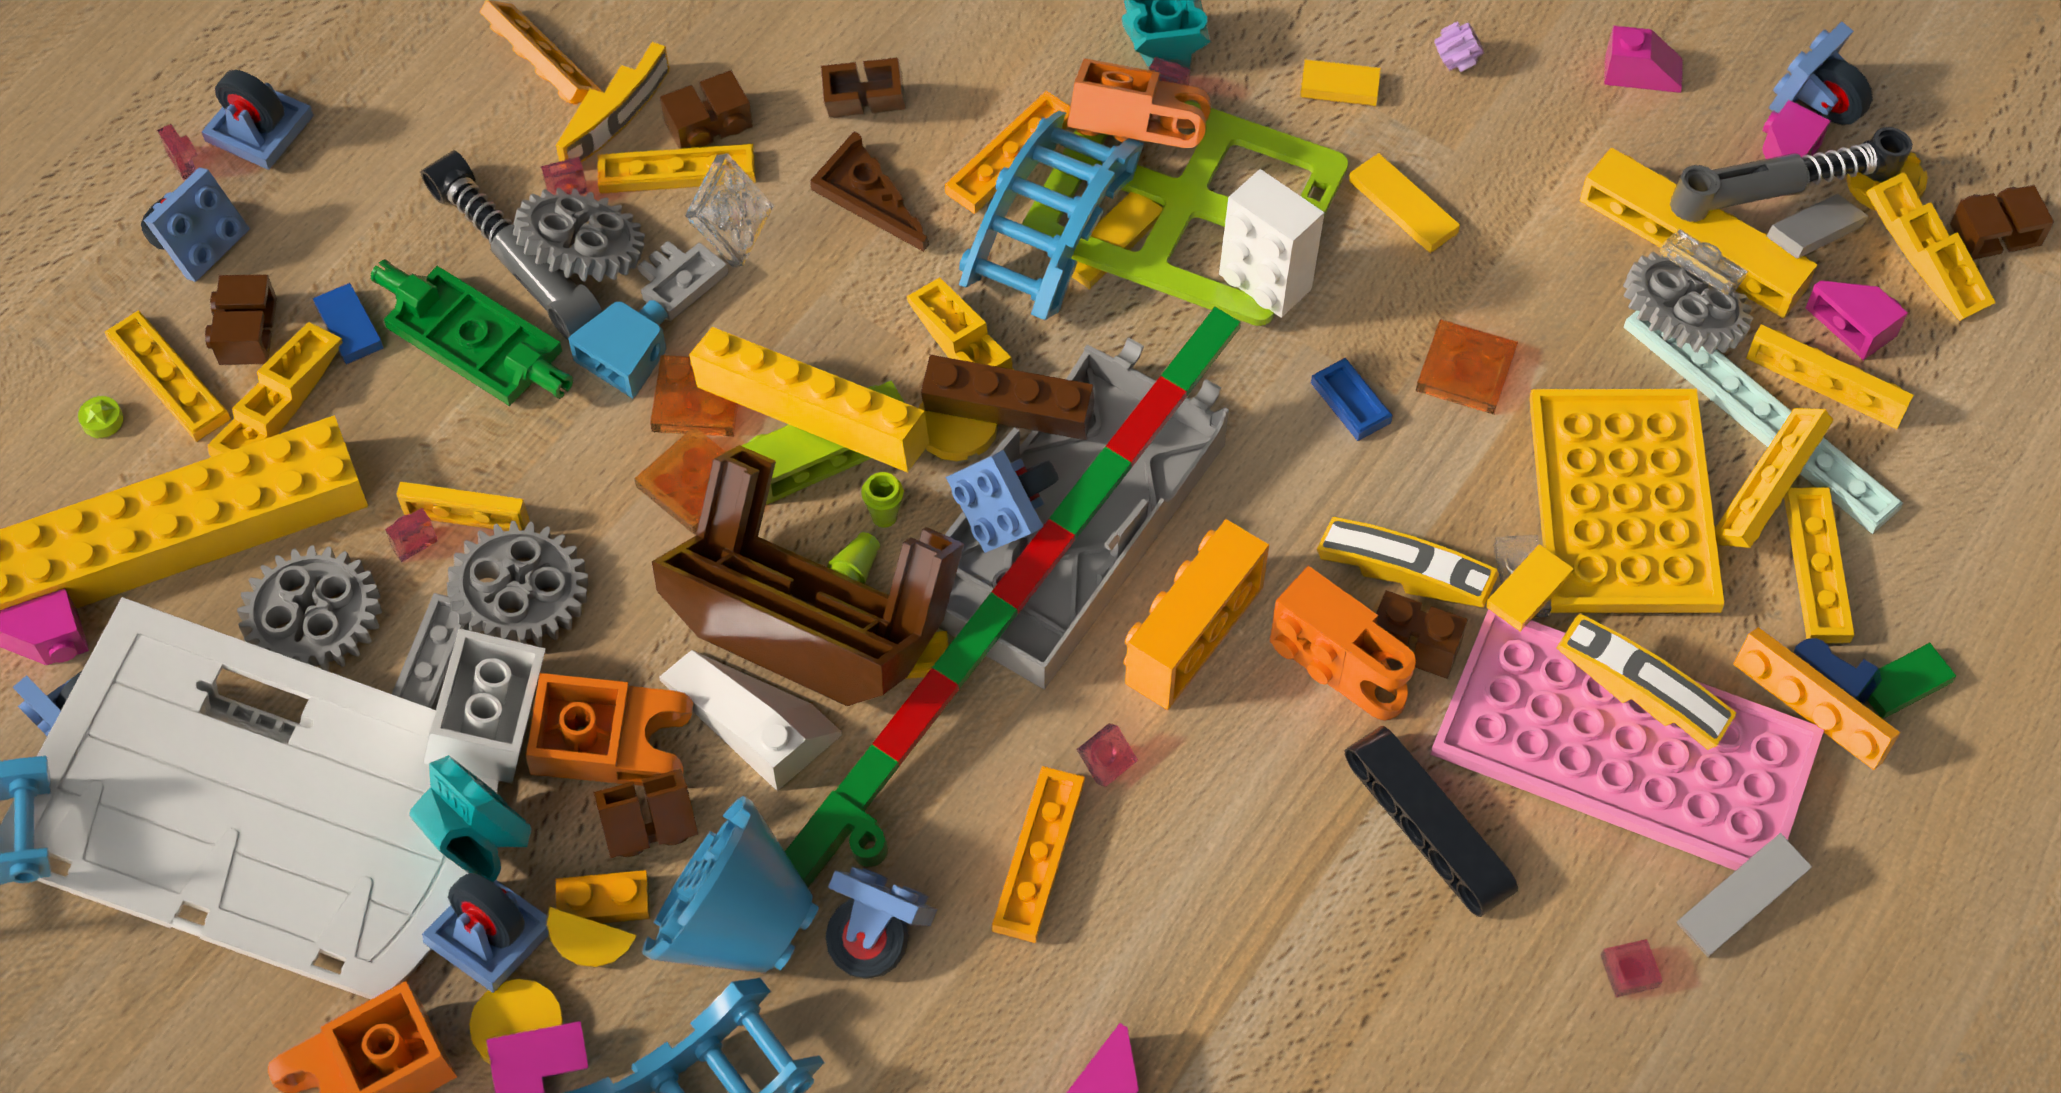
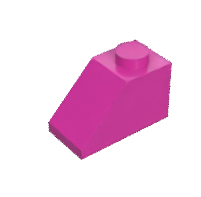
M1613 25L1605 54L1604 85L1681 93L1683 58L1652 29Z
M1788 100L1779 113L1773 111L1763 127L1762 131L1767 133L1762 148L1765 159L1793 153L1801 157L1804 155L1813 156L1823 143L1830 120Z
M1819 281L1814 285L1805 307L1863 361L1898 336L1908 314L1896 299L1889 297L1877 286Z
M65 588L0 610V648L44 665L66 662L73 659L76 655L89 651L78 610Z
M1121 1023L1118 1024L1066 1093H1139L1129 1033L1126 1026Z

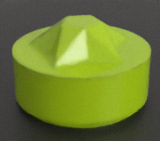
M97 396L83 403L78 411V420L87 435L94 438H105L113 435L120 429L123 423V413L114 399L107 396Z

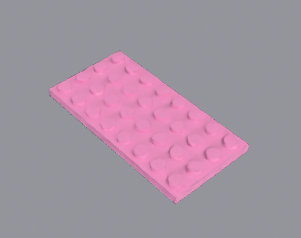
M1488 609L1430 755L1735 871L1779 833L1788 840L1824 732L1823 729L1815 724L1696 681L1737 713L1719 744L1707 750L1677 724L1672 723L1664 726L1632 699L1624 703L1619 701L1556 648L1565 635L1564 632L1532 620L1520 632Z

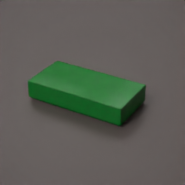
M1929 642L1879 668L1882 681L1869 697L1868 702L1878 715L1885 719L1953 683L1956 674Z

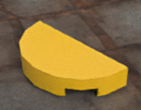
M548 906L546 927L550 941L561 956L577 965L598 967L612 963L629 950L637 936Z

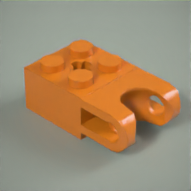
M1084 58L1074 82L1067 127L1076 128L1078 133L1087 136H1096L1099 133L1114 135L1115 139L1121 142L1130 138L1137 141H1149L1181 148H1192L1197 146L1205 135L1206 121L1211 112V101L1207 92L1198 87L1159 80L1160 72ZM1195 100L1199 103L1201 109L1184 102ZM1178 128L1196 130L1190 135H1185Z
M1308 565L1276 599L1270 635V643L1273 644L1274 649L1282 657L1289 660L1293 659L1306 668L1309 675L1315 681L1324 685L1328 684L1379 720L1386 721L1395 718L1405 708L1408 696L1406 682L1411 679L1416 664V658L1412 650L1376 624L1378 615ZM1386 659L1399 660L1403 667L1393 671ZM1378 686L1382 687L1395 696V701L1391 703L1378 701L1375 696V689Z
M540 673L526 751L530 775L616 784L633 782L634 785L643 786L642 779L678 769H681L682 773H684L683 765L675 754L655 749L648 741L651 735L661 728L683 727L687 724L692 716L694 703L686 693L673 690L629 686L628 682ZM579 726L586 727L585 729L578 731Z
M406 981L321 1026L322 1032L280 1054L268 1066V1075L272 1085L283 1093H299L314 1087L320 1088V1093H430L457 1078L422 1002Z

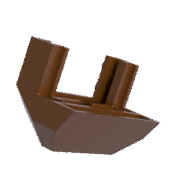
M741 445L714 458L696 536L652 561L656 590L698 638L845 706L883 696L907 678L944 620L964 543L925 527L922 529L920 540L910 537L903 542L889 595L758 537L776 464L775 460Z

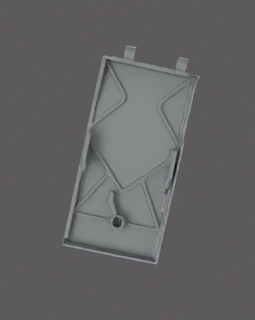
M1129 337L1126 339L1123 350L1114 358L1087 344L1081 357L1067 377V380L1093 384L1095 403L1086 440L1032 430L1020 446V430L1014 427L991 454L993 455L1004 450L1010 463L1021 458L1026 469L1048 460L1053 464L1059 480L1039 492L1044 504L1035 509L1042 525L1049 519L1156 382V380L1133 368L1139 360L1144 346ZM1205 379L1199 393L1192 399L1186 398L987 653V657L1045 690L1225 446L1229 409L1225 407L1216 412L1210 410L1220 394V386ZM962 512L945 534L964 543L945 617L939 629L947 631L948 634L956 637L1039 530L984 553L980 543L972 534L971 526L964 512Z

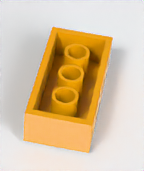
M1227 519L1223 521L1216 531L1211 529L1206 533L1199 545L1197 556L1192 562L1189 560L1183 562L1175 575L1174 585L1168 592L1162 590L1156 596L1150 607L1151 614L1143 624L1139 621L1136 622L1125 639V644L1127 645V655L1123 662L1126 666L1125 684L1166 710L1171 708L1264 586L1269 544Z

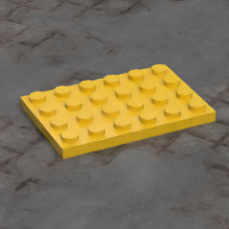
M1531 389L1529 401L1543 547L1574 568L1572 576L1548 601L1549 613H1721L1724 607V596L1697 389Z

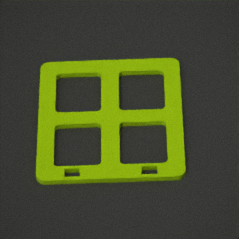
M1191 100L1184 102L1201 109L1199 103ZM1211 108L1210 115L1206 121L1205 135L1180 177H1170L1137 165L1132 181L1121 189L1128 193L1134 192L1164 206L1142 249L1130 251L1090 236L1088 241L1080 238L1071 259L1210 310L1217 307L1235 319L1251 325H1266L1273 320L1275 313L1270 309L1262 308L1253 297L1244 291L1172 266L1168 261L1192 218H1201L1225 227L1228 197L1210 191L1208 186L1231 146L1238 145L1309 170L1312 174L1300 196L1325 212L1324 216L1346 175L1348 160L1345 155L1338 151ZM1077 131L1074 132L1076 135L1102 145L1108 134L1099 133L1096 136H1087ZM1065 148L1062 153L1091 166L1104 163L1069 148ZM1054 168L1043 187L1073 198L1083 179ZM1313 187L1326 189L1320 202L1309 197ZM1034 201L1022 225L1052 237L1055 235L1061 236L1065 227L1059 225L1058 222L1064 212Z

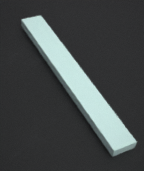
M1640 311L1634 312L1626 319L1624 328L1764 445L1769 447L1792 412L1789 408L1717 349L1713 354H1709L1701 346L1698 353H1696L1688 343H1685L1680 348L1675 338L1671 337L1665 341L1663 340L1662 331L1648 330L1651 325L1649 321H1639L1637 319ZM1824 437L1800 473L1816 488H1830L1831 500L1871 534L1892 518L1903 505L1901 500Z

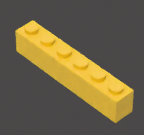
M1612 147L1586 176L1580 202L1676 257L1680 252L1687 261L1691 262L1694 257L1698 258L1699 264L1702 267H1706L1709 264L1713 265V273L1716 275L1725 273L1727 275L1724 280L1726 283L1738 285L1736 292L1746 295L1748 299L1783 319L1810 285L1818 264L1807 259L1806 256L1796 259L1770 240L1766 233L1754 229L1740 221L1733 214L1726 213L1721 209L1709 211L1705 219L1696 222L1679 218L1670 207L1671 197L1677 184L1670 181L1666 176L1652 171L1632 157L1624 155Z
M711 327L689 354L698 388L907 473L929 445L924 410L715 327Z

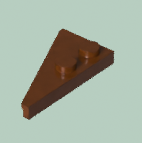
M854 131L810 180L811 190L924 252L929 246L928 237L923 233L922 225L916 216L912 218L904 206L903 197L890 178L882 173L881 165L875 157L872 158L863 146L860 134Z

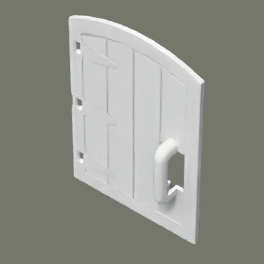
M122 597L37 757L47 756L51 777V793L40 794L34 797V849L47 848L49 857L69 863L71 866L67 877L51 872V877L39 878L36 881L165 927L179 929L196 935L210 943L362 997L373 999L404 982L432 951L430 947L423 943L422 933L450 906L448 893L452 885L459 878L468 874V872L444 856L409 817L411 808L430 788L429 765L424 764V759L436 710ZM222 668L309 699L301 715L300 724L219 695L216 680ZM477 776L497 793L498 780ZM14 800L0 824V854L14 852ZM187 905L207 912L208 915L204 926L178 917L183 906ZM322 953L344 961L341 974L315 966L314 964L319 954Z

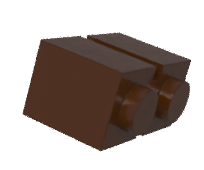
M898 57L863 61L868 82H861L856 62L821 66L824 104L829 117L864 114L863 107L866 106L870 107L871 113L906 110L903 73Z
M732 70L699 82L700 88L707 99L701 102L693 85L660 96L664 122L679 149L705 147L714 142V136L719 135L723 139L753 127L750 102Z
M2035 185L2021 188L2009 187L2002 190L1997 196L1994 193L1982 196L1975 194L1962 199L1950 225L1954 233L1958 232L1972 260L2002 254L2004 248L1998 239L2000 237L2008 252L2042 246L2054 220Z
M268 274L219 275L217 291H213L210 297V307L213 314L212 325H207L205 330L206 346L208 349L213 350L219 365L265 364L268 361L272 333L271 330H263V328H273L277 297Z
M1385 590L1376 612L1378 615L1376 624L1406 646H1408L1410 635L1418 638L1414 651L1416 658L1415 668L1448 679L1460 649L1468 619L1432 606L1428 613L1421 611V602Z
M681 769L642 779L652 819L651 823L644 824L633 782L593 792L610 858L618 856L633 857L650 848V843L658 842L659 845H677L686 841L688 837L699 835L688 788Z

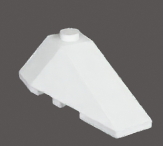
M693 650L688 652L659 677L660 681L669 690L686 693L694 703L693 712L776 791L781 789L842 735L841 731L811 703Z

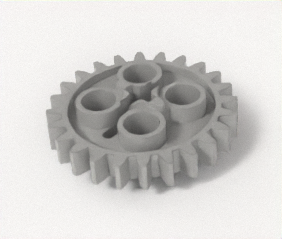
M557 188L556 195L544 189L542 190L541 197L532 193L529 201L522 200L521 207L517 208L513 235L518 236L516 244L525 246L524 255H537L535 264L547 262L550 264V272L562 269L566 278L576 273L582 281H586L587 275H592L598 282H602L604 274L616 280L618 272L628 275L630 268L635 269L637 267L645 244L643 243L645 234L640 232L641 224L632 223V214H621V205L610 207L607 205L608 198L606 197L598 201L594 199L592 192H589L584 197L580 196L577 189H573L571 194H566L561 188Z
M1664 251L1661 257L1655 252H1651L1648 258L1642 255L1638 262H1634L1623 284V287L1627 289L1624 297L1632 300L1628 306L1629 309L1640 311L1637 317L1639 321H1649L1651 323L1648 330L1662 331L1663 340L1665 341L1671 337L1675 338L1680 348L1685 343H1688L1696 353H1698L1701 346L1709 354H1713L1716 348L1722 353H1726L1729 347L1735 349L1739 342L1743 341L1753 321V317L1749 315L1752 307L1744 304L1747 296L1735 293L1738 288L1737 284L1726 283L1724 281L1727 276L1725 273L1718 275L1713 273V265L1709 264L1706 267H1702L1699 264L1698 258L1694 257L1690 262L1680 252L1676 258H1673L1668 251Z
M511 521L509 531L503 532L498 524H494V535L490 537L485 532L479 530L477 532L478 544L465 540V554H454V566L448 568L450 582H447L451 611H458L459 625L469 623V631L477 633L484 631L485 635L507 640H517V642L526 644V639H533L534 643L541 647L542 635L547 634L552 639L557 640L558 626L570 630L572 628L571 616L581 617V603L587 602V589L585 588L588 587V574L584 573V559H577V547L574 545L565 548V536L563 534L552 540L550 539V527L548 526L538 534L534 533L533 522L528 523L525 531H519L516 522ZM526 557L531 559L526 562H521L517 560L519 558ZM484 578H493V579H495V580L492 581V582H482V581H480L481 579H484ZM553 588L556 590L552 592H543L540 589ZM509 608H516L519 610L515 613L504 612V610Z
M314 545L309 547L307 555L301 557L296 548L291 551V560L285 561L281 556L276 555L277 567L271 569L265 565L260 566L264 575L262 580L249 578L248 581L254 592H242L241 597L246 606L237 608V612L242 620L238 626L245 637V642L313 666L319 665L321 669L329 671V662L333 660L341 667L345 666L343 655L347 652L358 657L360 653L356 644L358 642L370 644L372 641L366 629L373 630L379 628L375 616L382 613L381 606L377 600L381 597L371 572L364 570L359 559L351 563L346 551L335 558L332 547L328 546L322 555H317ZM302 586L300 589L296 591H290L294 587ZM344 593L338 598L330 599L335 594ZM289 622L285 627L276 628L282 623ZM330 630L325 635L317 636L321 631Z

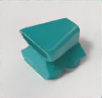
M1124 0L1127 13L1121 19L1123 28L1133 42L1135 51L1141 55L1149 70L1160 72L1159 78L1187 74L1190 71L1192 54L1211 43L1207 28V16L1203 11L1201 0Z
M450 755L430 762V788L411 808L409 817L432 844L452 862L468 873L481 875L492 882L496 881L501 872L497 847H527L532 830L531 825L513 810L498 793Z

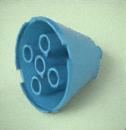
M742 796L723 814V817L728 820L722 825L717 834L712 831L707 834L663 903L653 922L660 926L656 940L647 937L643 947V955L651 960L765 973L774 967L781 970L793 954L795 946L790 944L799 927L805 930L816 916L819 906L812 903V893L754 803L745 796Z

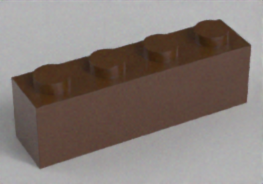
M931 354L921 389L925 411L1081 440L1087 439L1095 403L1093 384Z

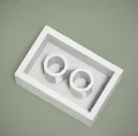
M1259 169L1228 197L1219 275L1231 286L1238 287L1253 297L1262 308L1270 309L1282 318L1312 290L1325 212Z
M459 628L430 729L424 764L429 765L430 762L450 755L476 776L512 784L546 648Z

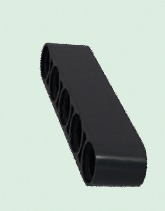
M1380 726L1345 749V758L1354 774L1471 913L1481 917L1518 891L1517 882L1508 867L1390 729Z

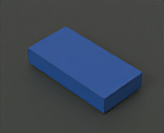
M351 283L313 298L314 304L328 331L342 338L339 352L345 364L384 349L381 339Z
M1346 358L1312 375L1311 384L1357 441L1391 424L1393 415Z

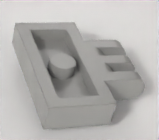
M667 241L661 246L665 256L658 251H654L649 256L654 266L646 260L637 265L640 273L650 281L649 284L641 289L643 300L646 302L649 300L658 302L666 310L667 319L670 322L728 274L727 264L700 242L684 254L671 242Z

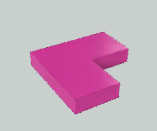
M581 1021L486 1039L495 1093H544L542 1078L589 1068Z

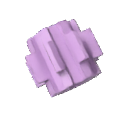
M1457 21L1441 30L1442 36L1435 39L1434 42L1448 70L1451 71L1458 67L1460 72L1476 65L1477 57L1483 55L1484 51L1470 23L1468 22L1460 26Z

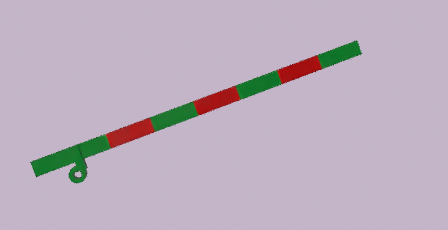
M1217 307L1212 309L835 791H831L791 842L785 853L807 887L812 884L849 835V845L857 863L865 867H874L885 860L888 854V845L884 833L879 828L877 820L865 813V810L1241 328L1239 320ZM868 842H875L872 848L864 849Z

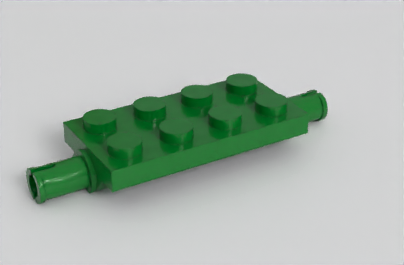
M383 259L379 262V265L384 267L385 270L375 266L371 271L370 277L372 282L379 284L396 295L395 308L384 318L388 330L509 407L533 382L552 393L558 399L565 396V393L560 388L566 392L571 389L573 377L551 364L562 352L561 343L441 267L436 266L427 276L408 275L392 265L388 260Z

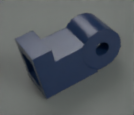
M1808 638L1803 640L1793 651L1794 654L1863 705L1882 681L1877 666L1863 659L1859 666L1855 668L1833 655L1829 646L1820 639Z

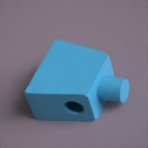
M649 300L639 312L623 302L613 303L568 338L574 362L633 399L665 354L666 344L663 329L659 325L668 317L666 310L654 300Z

